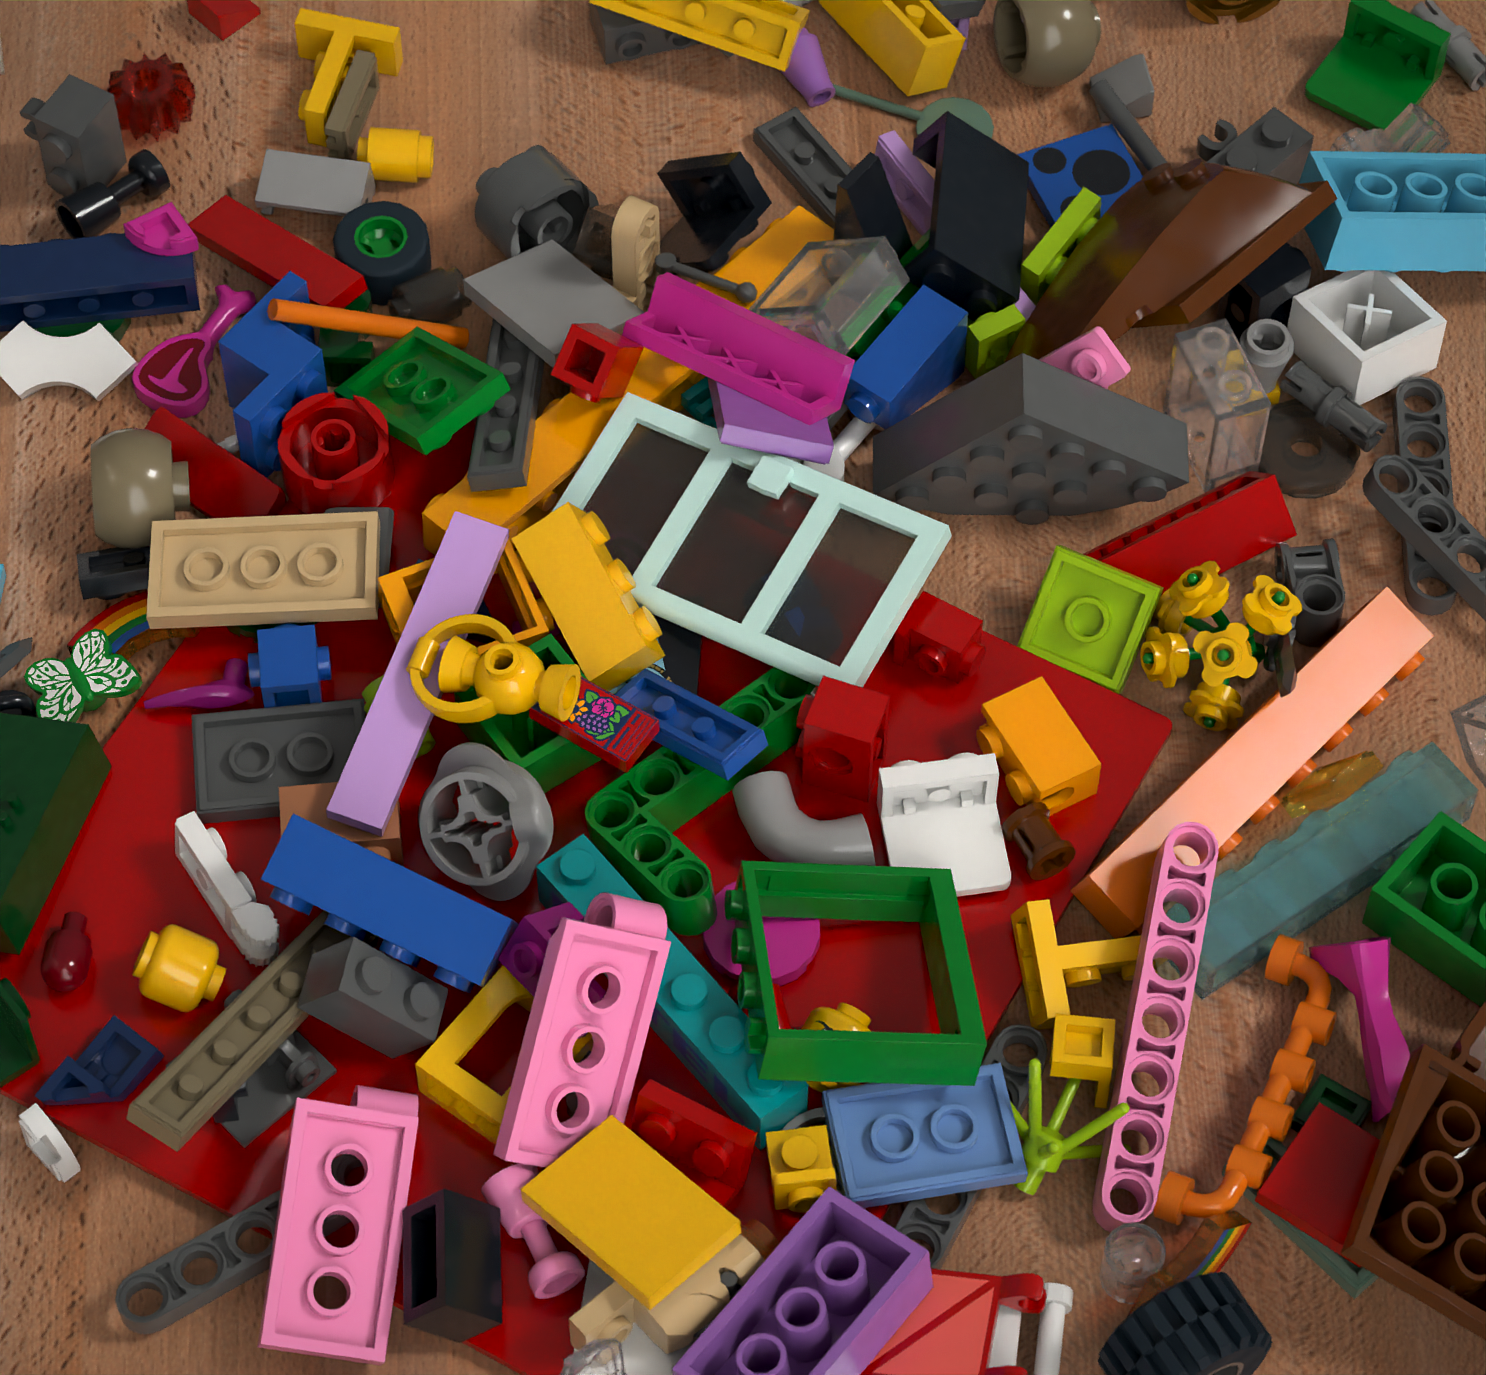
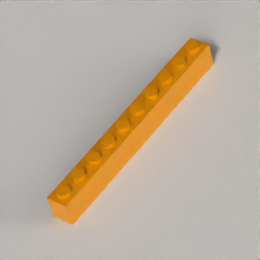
M798 205L783 219L777 218L773 220L766 228L764 234L747 248H739L731 256L728 263L714 275L737 284L750 282L755 285L757 296L751 303H742L735 294L702 282H698L696 285L777 324L783 325L830 286L834 229ZM644 347L623 397L602 398L600 403H595L569 392L562 399H554L546 406L541 416L535 420L527 486L471 492L467 472L462 481L446 494L436 495L428 503L424 512H422L424 547L436 556L452 516L457 511L509 529V540L513 549L516 548L512 538L553 511L627 392L678 413L684 408L681 405V394L706 376ZM637 423L609 469L653 434L655 430Z

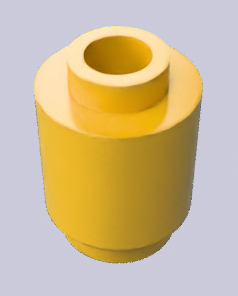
M370 127L368 137H359L357 161L371 164L374 180L418 183L419 178H432L434 136L421 135V130Z

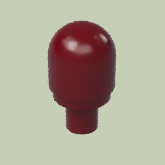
M66 913L61 930L54 931L45 943L40 967L41 975L44 982L50 988L59 992H70L79 988L88 976L93 950L91 940L85 935L87 918L81 913Z

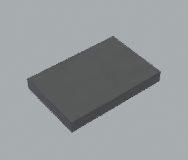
M364 698L192 715L197 816L201 822L207 824L279 817V787L338 782L366 718Z

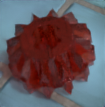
M144 52L141 61L136 63L124 58L122 70L110 72L109 88H107V92L114 94L121 131L130 130V133L133 134L136 140L149 133L157 142L161 132L169 131L178 135L180 123L191 121L192 106L195 105L194 99H196L194 83H191L183 63L172 64L166 53L156 60H151Z

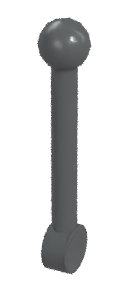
M661 253L655 258L656 271L661 275L666 272L680 274L735 294L742 303H751L756 299L757 289L750 282L737 284L676 262L675 255L672 253Z

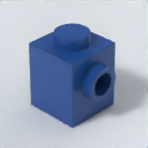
M281 624L275 628L257 630L258 652L248 653V667L251 687H261L264 708L323 702L321 681L332 680L329 646L318 647L315 625Z

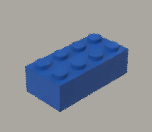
M294 813L261 877V880L275 886L270 895L271 898L307 915H310L315 905L329 912L324 924L361 941L364 940L367 932L373 933L383 938L378 950L414 967H417L422 957L438 965L433 977L467 993H471L475 983L484 987L495 975L501 963L498 958L519 925L514 920Z

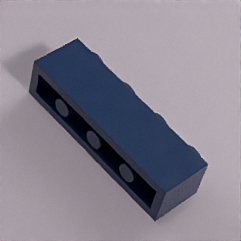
M107 233L101 236L66 240L52 239L47 242L19 245H0V332L12 331L21 321H24L31 328H42L200 310L194 252L179 256L151 254L133 245L127 239L125 233Z

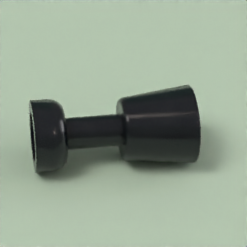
M142 149L134 154L128 162L129 174L109 187L101 182H95L55 202V210L67 233L73 239L98 236L120 218V204L139 192L149 197H154L169 190L170 180L167 172L153 153L147 149Z

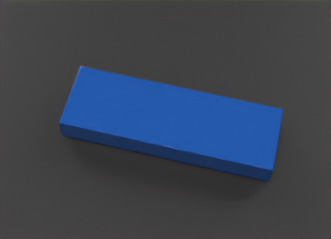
M646 668L614 694L659 720L660 731L653 741L727 781L768 746L764 730Z

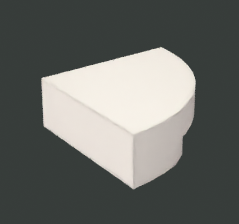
M36 1103L19 1115V1124L26 1145L59 1181L62 1180L65 1183L81 1171L72 1150L51 1120Z

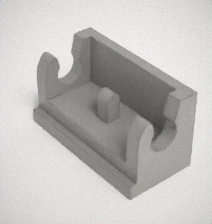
M266 149L255 197L256 207L262 208L261 214L272 215L275 207L345 216L349 211L365 203H372L376 184L371 164L368 162Z

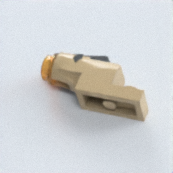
M751 1219L745 1225L740 1224V1235L651 1310L647 1309L620 1284L614 1281L569 1318L571 1344L588 1361L601 1349L609 1352L619 1346L628 1337L633 1328L632 1324L635 1322L666 1354L682 1349L697 1337H700L775 1250L779 1242L769 1229L756 1219Z

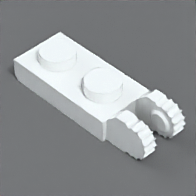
M195 811L176 819V856L229 938L234 941L241 954L245 955V960H249V964H255V967L258 965L262 967L270 965L275 960V957H278L279 943H277L279 924H277V919H274V913L268 905L256 903V895L247 876L242 871L237 873L233 871L226 860L228 856L224 842L216 829L211 827L206 830Z

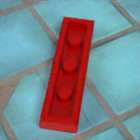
M224 195L188 223V226L196 235L198 243L272 287L289 271L307 281L310 304L344 309L368 289L362 274L227 195Z

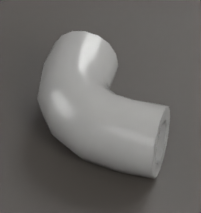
M766 771L753 774L739 781L734 786L732 793L739 817L756 849L772 862L875 866L871 837L864 816L861 813L822 821L808 817L799 810L787 774L781 771Z

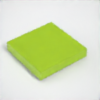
M1057 545L1017 647L1120 694L1124 690L1164 587L1065 546Z

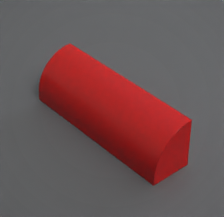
M1248 471L1083 554L1164 587L1163 594L1166 590L1170 589L1174 582L1179 580L1185 571L1192 567L1200 566L1207 561H1215L1220 567L1219 575L1276 546V543L1284 542L1296 536L1297 533L1275 474Z

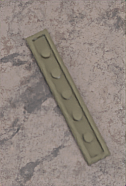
M323 910L130 1104L126 1117L128 1121L178 1152L303 1023L310 1014L297 1008L312 954L351 938V936L324 924L329 912ZM367 932L363 942L375 948L379 936Z

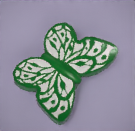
M93 629L84 633L74 644L70 658H66L65 661L56 658L42 659L28 667L24 676L27 685L34 692L42 695L36 703L38 718L75 723L82 712L98 709L105 703L107 698H119L132 694L143 683L138 671L126 658L119 654H112L111 640L104 630Z

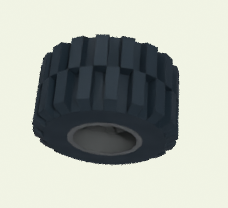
M1212 1272L1181 1281L1152 1297L1132 1312L1113 1331L1099 1353L1098 1364L1105 1375H1252L1271 1348L1272 1337L1228 1274Z

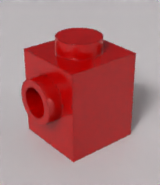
M598 323L572 324L550 375L570 384L569 390L573 394L591 402L600 403L602 398L623 397L644 346Z

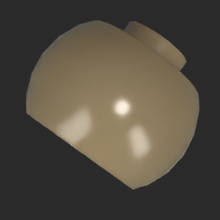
M998 0L994 10L993 31L999 60L1006 73L1021 84L1036 88H1054L1067 84L1083 74L1093 60L1096 46L1101 37V22L1097 8L1090 0Z
M127 428L112 431L99 437L91 444V484L96 537L105 543L119 548L151 546L152 521L176 520L175 512L190 511L188 461L173 462L172 443L169 439L147 429Z

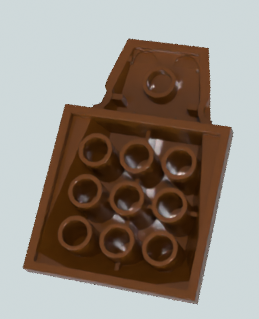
M1200 158L1176 168H1172L1170 163L1161 164L1148 171L1140 181L1116 199L1077 245L1029 316L1005 362L1021 353L1039 360L1097 326L1103 328L1111 341L1114 342L1129 331L1130 328L1191 324L1338 198L1327 180L1294 184L1281 178L1248 169L1216 163H1203Z
M1486 1000L1466 1025L1447 1056H1444L1425 1043L1411 1053L1340 1253L1486 1340Z

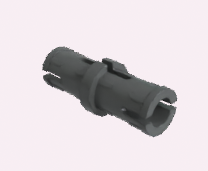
M1298 361L1287 371L1285 376L1291 379V381L1282 380L1280 389L1316 414L1315 420L1323 427L1333 426L1357 444L1364 452L1372 450L1382 439V436L1376 432L1385 433L1388 426L1387 423L1379 420L1351 399V391L1343 385L1340 387L1333 386L1310 369L1303 361Z

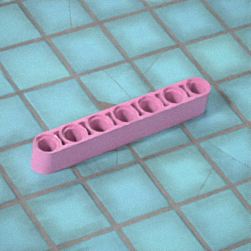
M1184 822L1176 825L1167 835L1155 858L1109 1110L1122 1102L1127 1103L1130 1109L1126 1115L1106 1127L1093 1196V1214L1097 1223L1104 1230L1113 1234H1127L1135 1231L1152 1213L1157 1201L1218 858V842L1214 833L1206 826L1197 822ZM1186 845L1192 848L1198 854L1200 864L1197 866L1182 864L1176 859L1173 847ZM1176 901L1182 904L1188 910L1190 921L1186 923L1172 921L1166 916L1163 903ZM1167 958L1172 960L1178 967L1180 978L1176 980L1161 978L1154 970L1153 959ZM1145 1015L1161 1017L1169 1027V1036L1166 1038L1151 1036L1144 1029L1142 1017ZM1145 1072L1152 1075L1159 1085V1095L1152 1097L1140 1094L1132 1084V1074ZM1135 1130L1141 1133L1148 1142V1154L1134 1155L1129 1153L1121 1142V1132ZM1125 1189L1130 1191L1138 1202V1212L1133 1215H1124L1118 1212L1110 1201L1111 1190Z

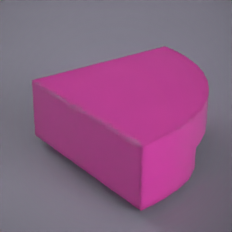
M172 202L123 224L127 239L133 245L148 253L161 256H179L199 250L196 235Z

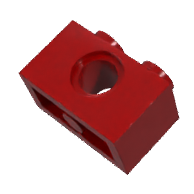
M823 676L815 696L805 695L796 721V728L802 729L795 752L796 758L803 759L802 782L868 802L879 775V768L882 767L886 757L890 696Z

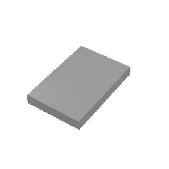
M553 239L463 279L464 294L551 367L555 365L572 324L598 323L622 335L627 320L645 313Z

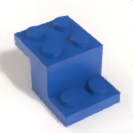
M291 271L218 341L229 406L234 409L233 417L241 460L267 478L274 471L281 470L278 439L286 413L305 398L328 392L322 349L316 346L313 326L273 321L268 318V305L273 298L310 304L307 281Z

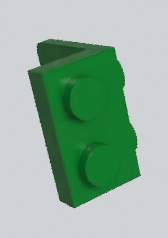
M1350 0L1343 36L1306 82L1304 94L1307 99L1382 137H1393L1441 76L1451 33L1437 27L1432 22L1425 21L1392 5L1387 0Z

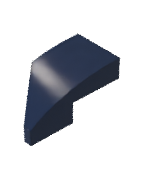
M114 1015L79 1058L75 1061L70 1056H67L34 1096L45 1105L124 1101L155 1068L164 1055Z

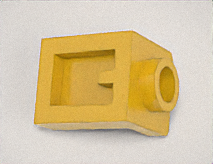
M826 1125L765 1132L775 1210L789 1208L793 1212L806 1213L829 1186L836 1190L835 1168L832 1166Z

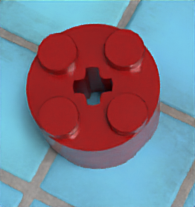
M326 392L305 398L286 413L278 439V453L285 491L291 502L305 514H324L326 509L334 507H377L392 493L394 489V467L389 429L384 415L376 405L357 395H353L352 400L335 398V392Z

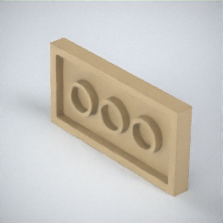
M378 511L152 521L146 614L150 629L378 620L380 520Z

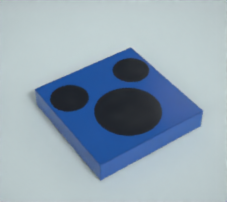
M1113 124L1017 154L1029 162L1027 188L1050 228L1083 187L1102 198L1101 218L1116 199L1143 177Z

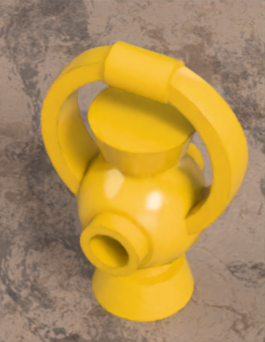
M479 614L459 615L435 625L423 637L418 638L406 667V671L410 674L413 691L418 700L437 717L455 723L480 722L498 713L515 715L527 711L537 702H539V708L542 711L564 722L574 710L581 683L580 667L577 664H554L545 670L543 662L529 647L518 643L505 625L494 618ZM466 633L483 634L494 638L501 644L494 645L482 655H479L476 646L457 635ZM449 638L451 639L444 649L439 666L438 684L440 691L443 693L465 692L470 686H474L476 695L479 697L478 699L462 703L443 701L433 696L424 685V679L429 676L440 649V644Z

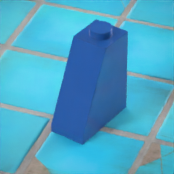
M923 285L855 362L844 395V404L861 421L866 423L874 422L883 429H887L912 415L957 380L964 372L968 312Z

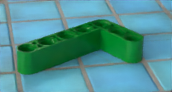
M773 667L718 706L764 730L768 746L728 781L662 746L631 768L627 773H624L597 792L587 802L585 818L591 843L644 901L659 904L663 907L667 917V926L674 932L686 936L699 935L707 931L715 923L718 914L710 870L705 863L672 833L730 792L739 781L755 774L798 743L802 729L796 728L798 712L806 694L815 696L818 689L816 685Z

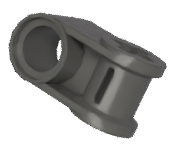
M1334 538L1323 539L1322 545L1289 547L1287 542L1276 543L1274 554L1276 581L1285 586L1302 604V611L1296 617L1294 627L1296 630L1295 640L1305 646L1319 648L1340 628L1345 603V591L1340 574L1339 553Z

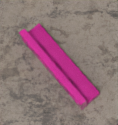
M669 272L657 276L648 311L627 320L622 336L807 425H812L841 409L855 362L854 359Z

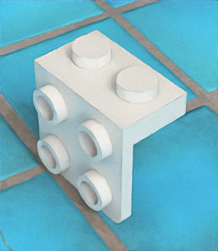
M960 753L946 760L923 763L905 760L895 763L891 767L879 768L877 807L889 866L951 869L957 897L1002 891L1009 887L1011 870L996 805L999 770L995 753L984 755Z

